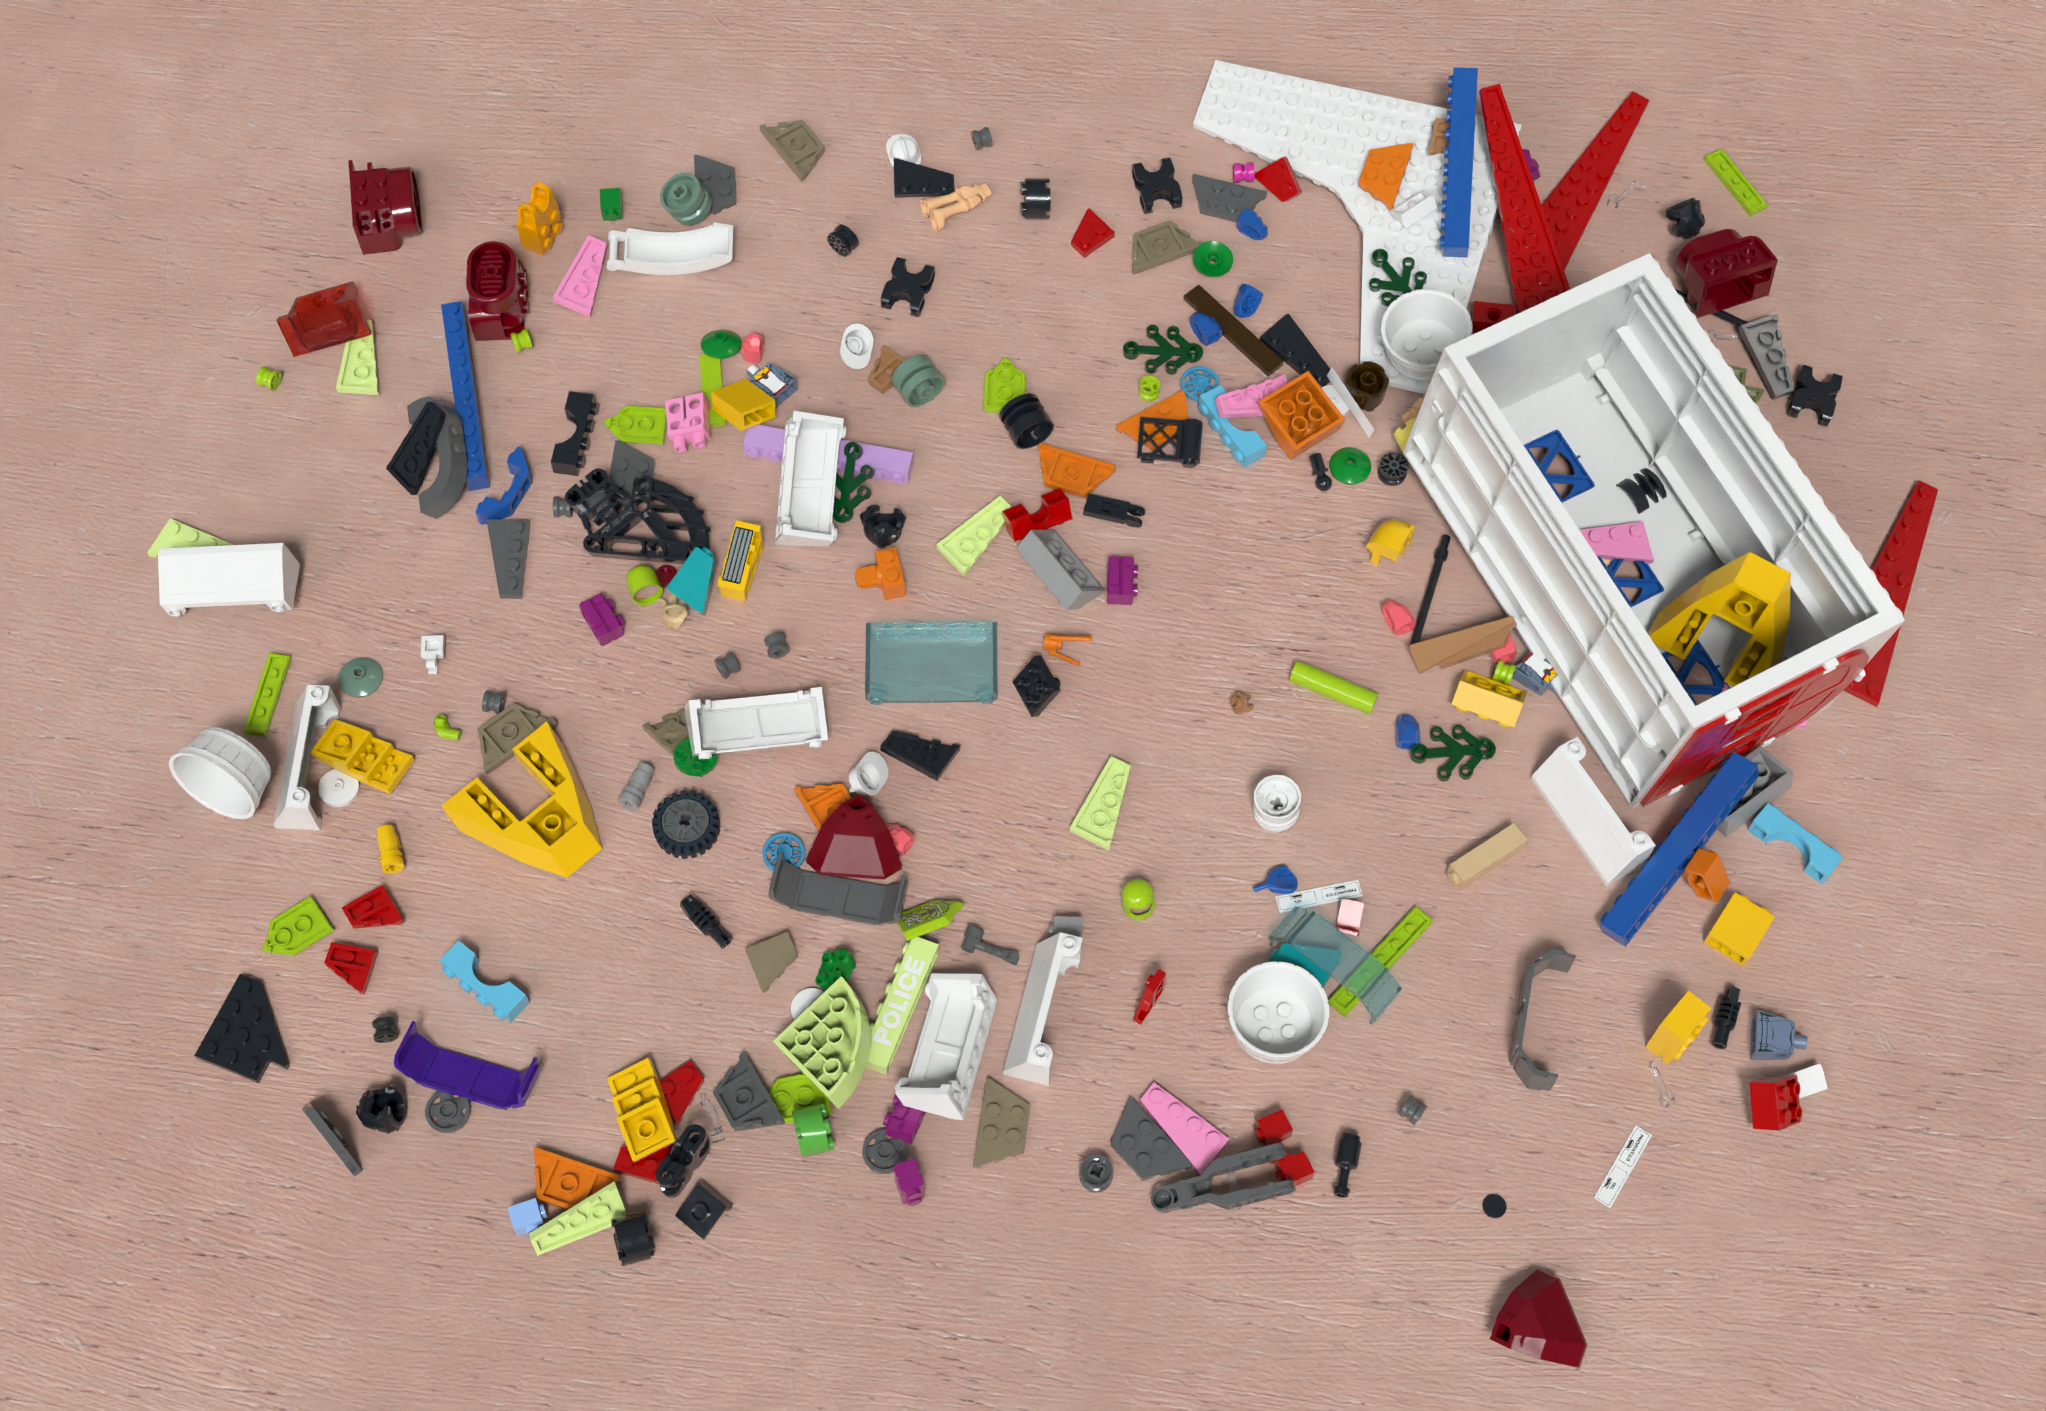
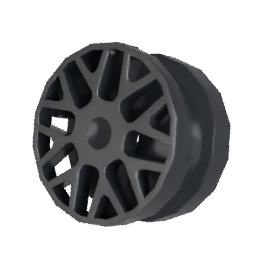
M842 224L838 225L827 236V241L832 249L844 257H847L852 252L851 250L859 245L858 238L854 232Z
M1396 452L1383 455L1377 471L1381 482L1389 486H1397L1403 483L1409 467L1405 456Z

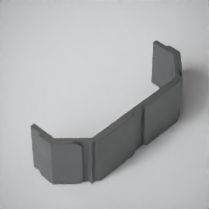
M779 852L768 895L775 902L799 912L882 926V924L900 922L909 882L906 880V875H902L901 883L883 886L806 872L785 862L783 853Z
M1556 948L1540 956L1534 963L1531 962L1522 977L1516 1011L1518 1018L1513 1029L1509 1061H1511L1510 1065L1515 1067L1516 1074L1526 1088L1533 1090L1543 1089L1550 1091L1558 1078V1074L1537 1070L1522 1049L1532 978L1546 969L1568 973L1576 958V955Z

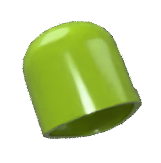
M635 566L627 573L626 583L635 604L648 606L656 603L657 598H661L663 594L662 586L655 571L650 566ZM643 587H659L656 594L649 598L638 599L635 597V593Z
M1132 879L1123 886L1121 903L1125 914L1134 920H1145L1153 914L1155 897L1150 883L1143 879ZM1152 903L1151 909L1142 915H1135L1131 912V909H1144Z

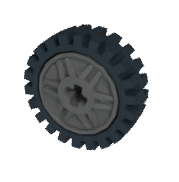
M685 790L680 791V795H677L676 792L672 793V797H665L664 803L660 802L657 805L658 810L655 809L653 813L652 828L657 843L667 854L670 855L672 853L673 857L676 858L679 856L682 859H687L688 856L696 858L698 853L700 855L705 854V850H710L712 843H716L717 836L720 833V820L715 805L711 803L708 797L704 798L703 794L698 793L696 795L695 791H689V794H686Z

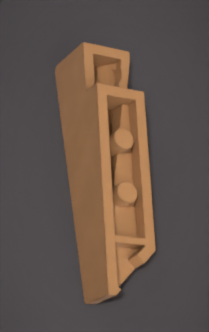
M1510 616L1411 644L1409 649L1419 673H1423L1440 664L1442 669L1505 648L1512 629L1516 628L1517 623L1514 617Z

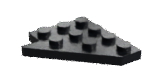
M239 974L194 1056L201 1061L258 1084L270 1063L287 1070L289 1069V1064L263 984L258 980Z

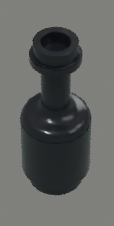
M1343 1133L1341 1138L1338 1139L1334 1163L1340 1168L1338 1186H1334L1333 1190L1334 1195L1340 1198L1348 1197L1350 1189L1347 1188L1350 1170L1357 1169L1362 1143L1360 1142V1137L1355 1134Z

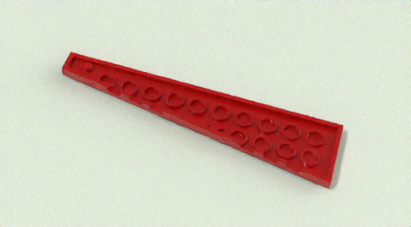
M1499 83L1481 88L1479 94L1516 314H1519L1571 289Z
M1634 91L1630 93L1542 204L1564 271L1648 106L1649 100Z
M1918 480L1872 568L1876 579L1882 588L1887 590L1890 599L1901 610L1903 615L1938 493L1937 488ZM1900 627L1864 667L1865 676L1860 682L1853 680L1843 691L1875 707L1878 706Z

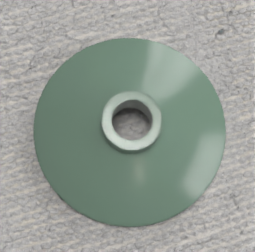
M365 657L355 658L347 662L341 668L338 676V682L343 692L356 698L373 694L380 687L383 680V673L379 664ZM362 672L360 676H355L357 673Z

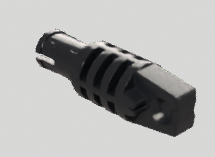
M692 895L687 896L680 902V907L689 920L704 935L710 936L721 949L726 947L724 944L728 946L731 943L732 937L719 926V920L705 905Z
M1734 986L1727 989L1725 996H1721L1714 1024L1716 1030L1711 1045L1717 1049L1727 1048L1730 1031H1733L1739 1014L1741 1003L1738 1002L1740 989Z

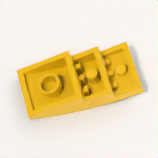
M334 719L310 751L312 756L330 767L390 795L415 761L412 755L394 749L391 743L374 738L370 731Z
M646 1058L607 1078L614 1096L611 1099L618 1114L616 1119L633 1162L677 1141L667 1102L650 1058Z

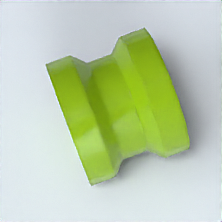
M523 329L520 333H510L517 353L525 348H533L527 329Z
M262 366L256 375V384L261 387L267 386L269 390L275 391L281 383L282 374L277 370L271 371L269 367Z
M1152 375L1143 377L1140 380L1139 396L1148 402L1156 400L1160 393L1159 379Z
M1499 659L1492 680H1501L1505 685L1509 686L1516 665L1505 664L1503 660Z

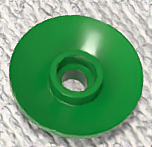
M1208 241L1200 244L1195 249L1193 263L1201 274L1208 277H1220L1228 273L1232 268L1233 254L1223 243Z
M715 330L707 333L702 338L700 344L701 350L707 356L725 359L736 355L741 350L742 341L739 335L732 331Z
M1347 447L1336 451L1332 455L1329 469L1332 476L1339 482L1354 485L1368 478L1371 472V461L1363 451Z

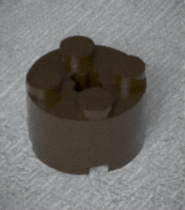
M1364 361L1363 364H1355L1350 368L1345 387L1360 409L1370 412L1384 400L1389 378L1382 366L1371 361Z

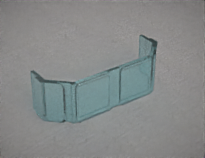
M1295 906L1269 936V945L1271 947L1277 941L1290 944L1357 996L1371 1015L1369 1022L1371 1025L1381 1017L1402 990L1396 979L1389 973V969L1314 911L1310 912L1305 908Z

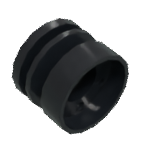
M1028 393L1015 397L999 413V419L1009 432L1013 443L1019 449H1028L1046 440L1054 430L1052 420L1044 411L1043 405L1035 394Z
M1647 468L1640 470L1643 475L1639 473L1633 474L1637 483L1626 478L1616 484L1617 487L1622 488L1630 495L1635 503L1638 514L1650 508L1646 495L1655 503L1659 502L1657 493L1662 499L1667 497L1666 490L1659 477Z

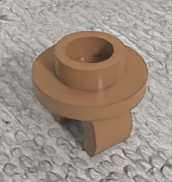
M1236 692L1230 701L1233 712L1242 714L1243 712L1249 713L1254 709L1253 705L1247 704V701L1252 698L1251 695Z

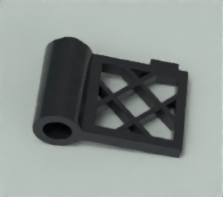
M1140 417L1137 459H1141V463L1152 464L1154 460L1180 462L1186 468H1194L1200 463L1203 422L1198 419L1172 420ZM1144 423L1153 424L1158 430L1149 436L1144 430ZM1168 425L1177 426V433L1171 438L1163 430ZM1158 433H1161L1167 439L1160 447L1152 439ZM1148 441L1156 449L1151 454L1142 453V446ZM1170 443L1176 449L1175 456L1166 455L1162 449Z

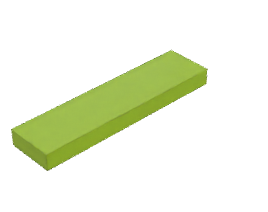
M1722 148L1705 156L1704 161L1750 217L1767 208L1768 204Z
M699 354L702 393L710 401V428L726 426V420L712 410L711 392L723 387L721 360L709 357L706 354Z
M275 653L268 654L243 729L245 734L267 737L292 661L290 656Z

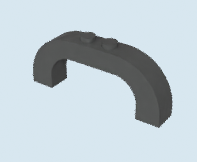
M424 397L407 406L409 424L413 425L426 402H433L446 415L437 438L439 455L438 475L428 489L418 494L420 513L437 519L450 510L463 490L467 476V457L462 422L458 412L452 406L441 401Z

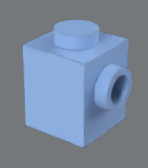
M536 1198L508 1207L513 1229L517 1236L529 1235V1233L545 1224L544 1219L547 1218L544 1204L539 1205Z

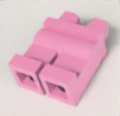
M704 393L685 396V399L680 397L666 400L668 438L672 441L675 451L677 453L686 452L687 443L691 442L694 448H705L706 440L711 438V434L709 432L710 401ZM694 400L700 401L699 403H693ZM679 404L680 407L674 408L673 405Z

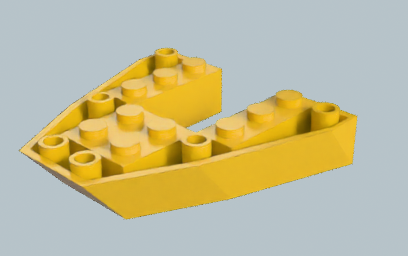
M1748 552L1709 573L1664 607L1651 625L1648 635L1656 646L1685 660L1713 614L1751 633L1730 666L1724 682L1734 687L1782 662L1790 619L1791 573L1752 552Z
M546 721L512 749L517 762L551 796L527 817L519 822L477 777L441 806L446 817L464 834L522 863L568 878L601 851L602 846L590 802L566 748Z

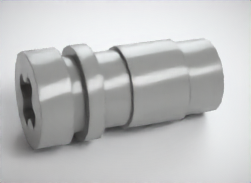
M642 762L637 765L627 786H624L618 798V803L621 806L633 811L639 808L644 798L643 793L646 791L654 773L653 767Z

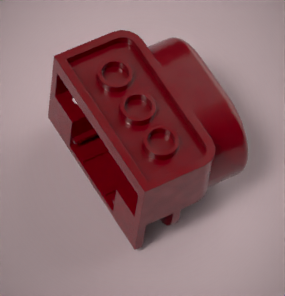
M348 160L352 223L363 255L396 251L403 245L404 236L419 235L422 230L420 200L413 169L409 166L374 169L373 163L367 162V170L356 171L353 160Z
M1723 229L1697 237L1688 242L1678 253L1675 260V268L1684 279L1683 283L1689 290L1687 299L1692 304L1698 303L1695 316L1699 318L1769 296L1778 259L1759 237L1747 236L1742 238L1736 230Z
M489 241L482 243L470 252L467 259L466 288L469 295L468 313L475 341L512 340L510 333H520L525 329V314H529V304L526 301V297H529V285L526 284L527 271L523 269V265L517 259L513 249L502 242Z

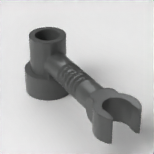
M967 926L964 933L965 939L961 946L962 950L974 953L975 949L993 956L995 955L1012 965H1017L1020 954L982 942L984 932L974 926Z

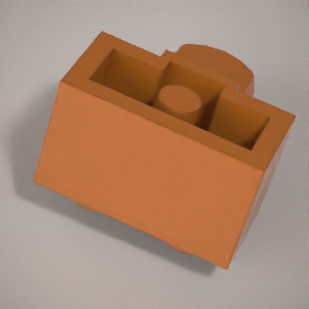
M896 547L875 551L876 565L856 570V584L860 589L878 586L879 590L882 589L885 600L906 596L904 577Z
M1698 849L1681 877L1687 878L1690 887L1694 888L1697 897L1716 903L1730 884L1720 856L1711 850Z

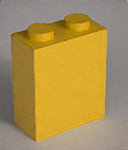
M747 379L711 392L712 410L740 431L776 418L775 399Z
M1734 893L1703 943L1744 967L1775 916L1766 908L1752 903L1746 896Z

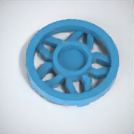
M1195 366L1185 371L1182 375L1181 390L1185 391V396L1189 399L1199 402L1200 396H1197V392H1201L1202 395L1210 391L1207 388L1214 389L1215 386L1211 383L1213 378L1216 382V387L1219 386L1220 381L1217 374L1210 368ZM1198 371H1201V372H1206V373L1200 375V374L1197 373V372H1198ZM1189 376L1190 381L1184 383L1186 377Z
M780 833L772 836L767 840L762 851L765 865L773 872L775 864L773 866L772 864L777 860L779 852L783 853L785 862H790L796 868L802 865L805 858L803 843L798 837L789 833ZM782 839L780 845L772 844L774 841ZM791 840L795 841L800 847H792ZM767 852L772 855L769 861L766 857ZM800 857L799 861L795 864L793 859Z

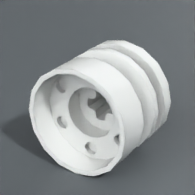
M1271 775L1258 783L1254 790L1253 815L1256 822L1262 828L1270 832H1282L1288 830L1296 823L1301 803V792L1298 785L1284 775ZM1276 805L1280 806L1277 810L1273 809Z

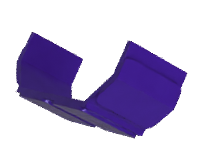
M414 1021L411 1022L394 1056L395 1068L423 1087L450 1095H457L473 1102L504 1110L511 1107L515 1109L525 1106L541 1071L536 1057L533 1058L528 1070L518 1072L437 1048L417 1032L416 1022Z

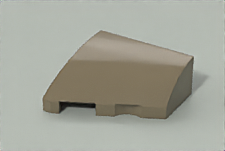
M685 709L678 711L676 714L662 717L663 722L652 726L649 723L643 725V729L672 755L676 746L689 738Z
M788 931L745 949L762 993L767 992L771 983L777 977L779 978L784 973V969L798 958Z

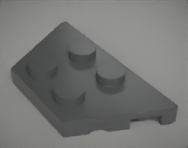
M694 155L695 177L712 196V206L708 214L713 213L715 215L723 209L736 205L734 167Z
M1197 174L1192 175V184L1195 187L1199 211L1203 215L1237 223L1240 214L1245 208L1254 210L1256 204L1261 200L1264 201L1267 196V191Z
M615 440L609 477L620 490L627 493L631 498L633 482L637 476L647 475L653 479L655 460ZM642 483L639 490L648 489L649 483ZM619 497L613 502L619 501L624 509L631 504L629 501L622 500Z
M745 1052L739 1055L740 1061L733 1070L729 1069L724 1080L713 1091L735 1132L783 1125L785 1123L784 1119Z
M1131 1097L1111 1141V1147L1142 1181L1152 1179L1158 1175L1164 1176L1174 1171L1192 1168L1193 1164Z
M310 1103L302 1108L355 1177L361 1173V1168L345 1149L349 1146L348 1143L330 1122L322 1110L317 1112Z

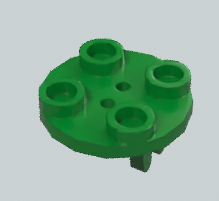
M688 738L676 746L673 760L680 772L688 776L703 777V775L713 771L717 765L718 754H712V758L699 759V756H693L690 739Z
M843 948L836 949L833 952L827 951L822 957V965L815 980L816 984L826 991L841 976L847 982L853 969L856 967L853 954Z

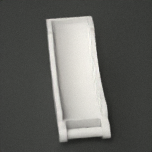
M714 222L708 227L685 232H652L633 228L626 229V232L610 231L608 233V240L610 241L609 260H607L606 267L610 271L624 270L652 275H682L714 269L732 261L733 225ZM619 241L624 242L623 260H617Z

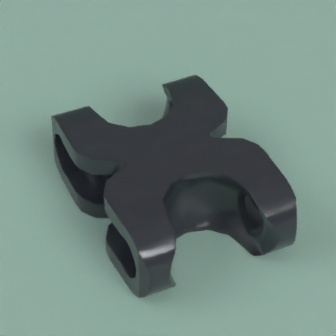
M1170 157L1161 159V168L1156 172L1145 170L1142 163L1132 164V178L1135 188L1140 191L1139 201L1144 214L1153 213L1154 201L1158 199L1167 200L1173 209L1182 207V192L1179 182L1174 180L1175 169Z
M897 257L891 269L892 280L886 282L881 295V308L891 309L895 302L905 300L910 303V315L919 317L925 305L924 296L930 292L934 282L935 266L925 265L921 272L912 274L906 271V259Z
M1803 364L1794 388L1796 392L1790 402L1788 416L1797 418L1801 410L1811 409L1818 415V424L1828 427L1836 407L1835 398L1841 388L1843 376L1834 373L1830 381L1819 382L1812 376L1813 367Z
M697 1124L689 1125L677 1140L673 1152L669 1153L658 1167L655 1176L665 1196L675 1198L680 1195L689 1183L693 1171L700 1167L709 1154L711 1146L707 1139L706 1131L702 1126ZM691 1133H700V1135H694L689 1139ZM678 1183V1185H677V1187H676L675 1189H673V1190H668V1189H667V1188H672V1187H674V1186Z

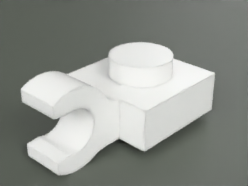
M444 635L421 637L420 655L422 659H427L426 668L429 669L428 674H438L437 658H444Z

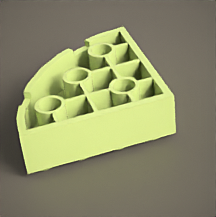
M841 976L773 1042L840 1109L857 1087L868 1063L871 1048V1028L867 1012L860 998Z

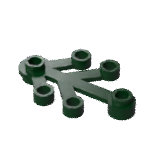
M1384 249L1375 250L1372 253L1373 265L1382 268L1393 282L1372 278L1369 281V289L1372 292L1385 289L1401 291L1403 294L1410 293L1412 289L1409 287L1411 271L1415 266L1414 259L1411 257L1403 259L1401 278L1388 263L1387 251ZM1419 271L1415 274L1414 282L1416 285L1414 291L1423 289V285L1427 281V274L1425 272ZM1385 292L1381 296V303L1384 306H1390L1400 296Z
M1150 325L1147 327L1146 335L1160 346H1142L1134 341H1129L1123 346V356L1126 359L1134 360L1139 354L1160 355L1155 360L1149 359L1146 361L1145 371L1150 374L1155 373L1158 367L1173 356H1181L1176 361L1170 360L1166 363V372L1174 375L1187 362H1198L1203 357V349L1199 344L1187 342L1179 334L1178 327L1170 326L1167 329V337L1170 340H1174L1180 346L1174 347L1159 334V328L1156 325Z
M849 442L844 447V454L847 458L843 480L836 472L835 485L841 492V497L839 501L834 495L833 518L839 523L850 521L853 517V509L862 501L869 499L872 494L870 488L860 485L874 476V468L869 465L862 466L860 474L853 479L855 460H858L863 454L862 447L855 442ZM854 447L853 452L849 453L850 449ZM870 469L869 474L865 475V471ZM858 488L857 495L849 501L850 494ZM863 490H867L866 494L862 496ZM844 509L843 515H840L841 510Z
M1455 725L1451 732L1453 738L1444 733L1441 727H1433L1431 729V740L1435 742L1441 741L1449 748L1428 749L1423 744H1416L1412 747L1410 758L1417 764L1424 763L1427 759L1451 757L1446 765L1438 770L1437 778L1442 782L1450 779L1451 772L1464 756L1474 755L1467 765L1461 766L1459 776L1464 780H1468L1472 777L1473 770L1480 761L1491 759L1496 752V747L1490 739L1483 738L1479 740L1467 732L1462 725ZM1455 730H1460L1462 734H1456ZM1438 732L1440 736H1435L1433 733ZM1463 739L1471 746H1463L1456 740ZM1481 748H1486L1488 752L1481 751ZM1415 754H1421L1422 758L1416 757ZM1463 770H1468L1470 774H1464ZM1441 772H1446L1448 776H1442Z

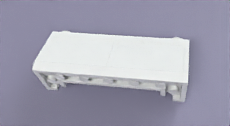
M793 411L786 421L774 545L829 547L833 540H836L837 528H834L832 518L839 442L846 435V426H843L844 418Z
M284 543L159 549L158 554L160 606L169 615L176 617L184 614L186 607L266 604L275 612L292 610L300 563Z
M307 685L295 704L273 823L275 828L320 830L322 819L320 816H316L311 807L310 793L305 789L311 758L310 751L313 747L316 728L327 729V723L331 719H340L341 707L330 686Z
M822 687L810 688V691L804 692L801 690L796 693L716 701L705 700L703 704L700 702V699L689 700L684 706L692 755L699 756V759L712 758V754L809 744V748L823 746L822 743L828 740Z
M1576 737L1559 746L1532 775L1531 780L1607 887L1640 869L1644 862L1648 860L1656 845L1648 834L1643 831L1629 833L1579 763L1585 757L1586 749L1580 739Z
M1060 932L1036 945L1003 1075L1049 1086L1053 1052L1049 1045L1041 1042L1057 976H1065L1066 971L1071 967L1079 968L1082 955V937Z
M931 973L929 982L925 987V993L931 1002L908 1079L902 1077L897 1082L895 1094L906 1107L955 1120H964L997 1004V998L982 974Z

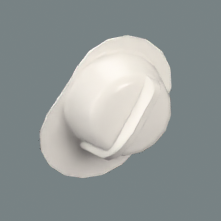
M897 134L887 141L886 151L893 168L894 158L920 165V150L912 136Z
M856 323L848 326L843 333L840 344L842 360L847 366L857 370L863 369L868 365L874 341L871 331L863 324Z
M866 753L857 766L849 772L850 792L875 796L886 783L888 767L884 758L879 753Z

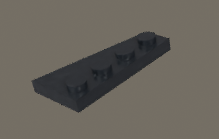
M1289 313L1260 337V340L1298 374L1302 375L1309 371L1321 388L1331 382L1327 377L1330 371L1329 366Z
M426 402L386 467L391 475L411 495L418 494L446 416L433 402Z

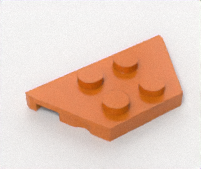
M1414 143L1370 149L1359 180V187L1365 192L1370 193L1371 197L1375 200H1381L1387 205L1388 210H1392Z
M1182 390L1116 425V431L1120 434L1124 432L1132 436V440L1138 442L1140 417L1172 420L1189 419L1185 391ZM1144 423V430L1149 436L1158 430L1153 424ZM1168 425L1163 430L1171 438L1177 433V426ZM1161 433L1152 438L1159 447L1167 441ZM1149 441L1145 444L1147 448L1153 451L1156 450Z
M1039 443L1038 445L1044 487L1054 490L1060 488L1064 493L1086 498L1088 494L1093 492L1116 471V465L1046 444Z
M832 784L831 786L815 785V788H801V786H797L794 788L795 794L818 832L822 824L838 806L851 798L843 784Z
M537 1147L534 1148L536 1198L540 1202L568 1210L614 1181L617 1185L621 1180L619 1175Z

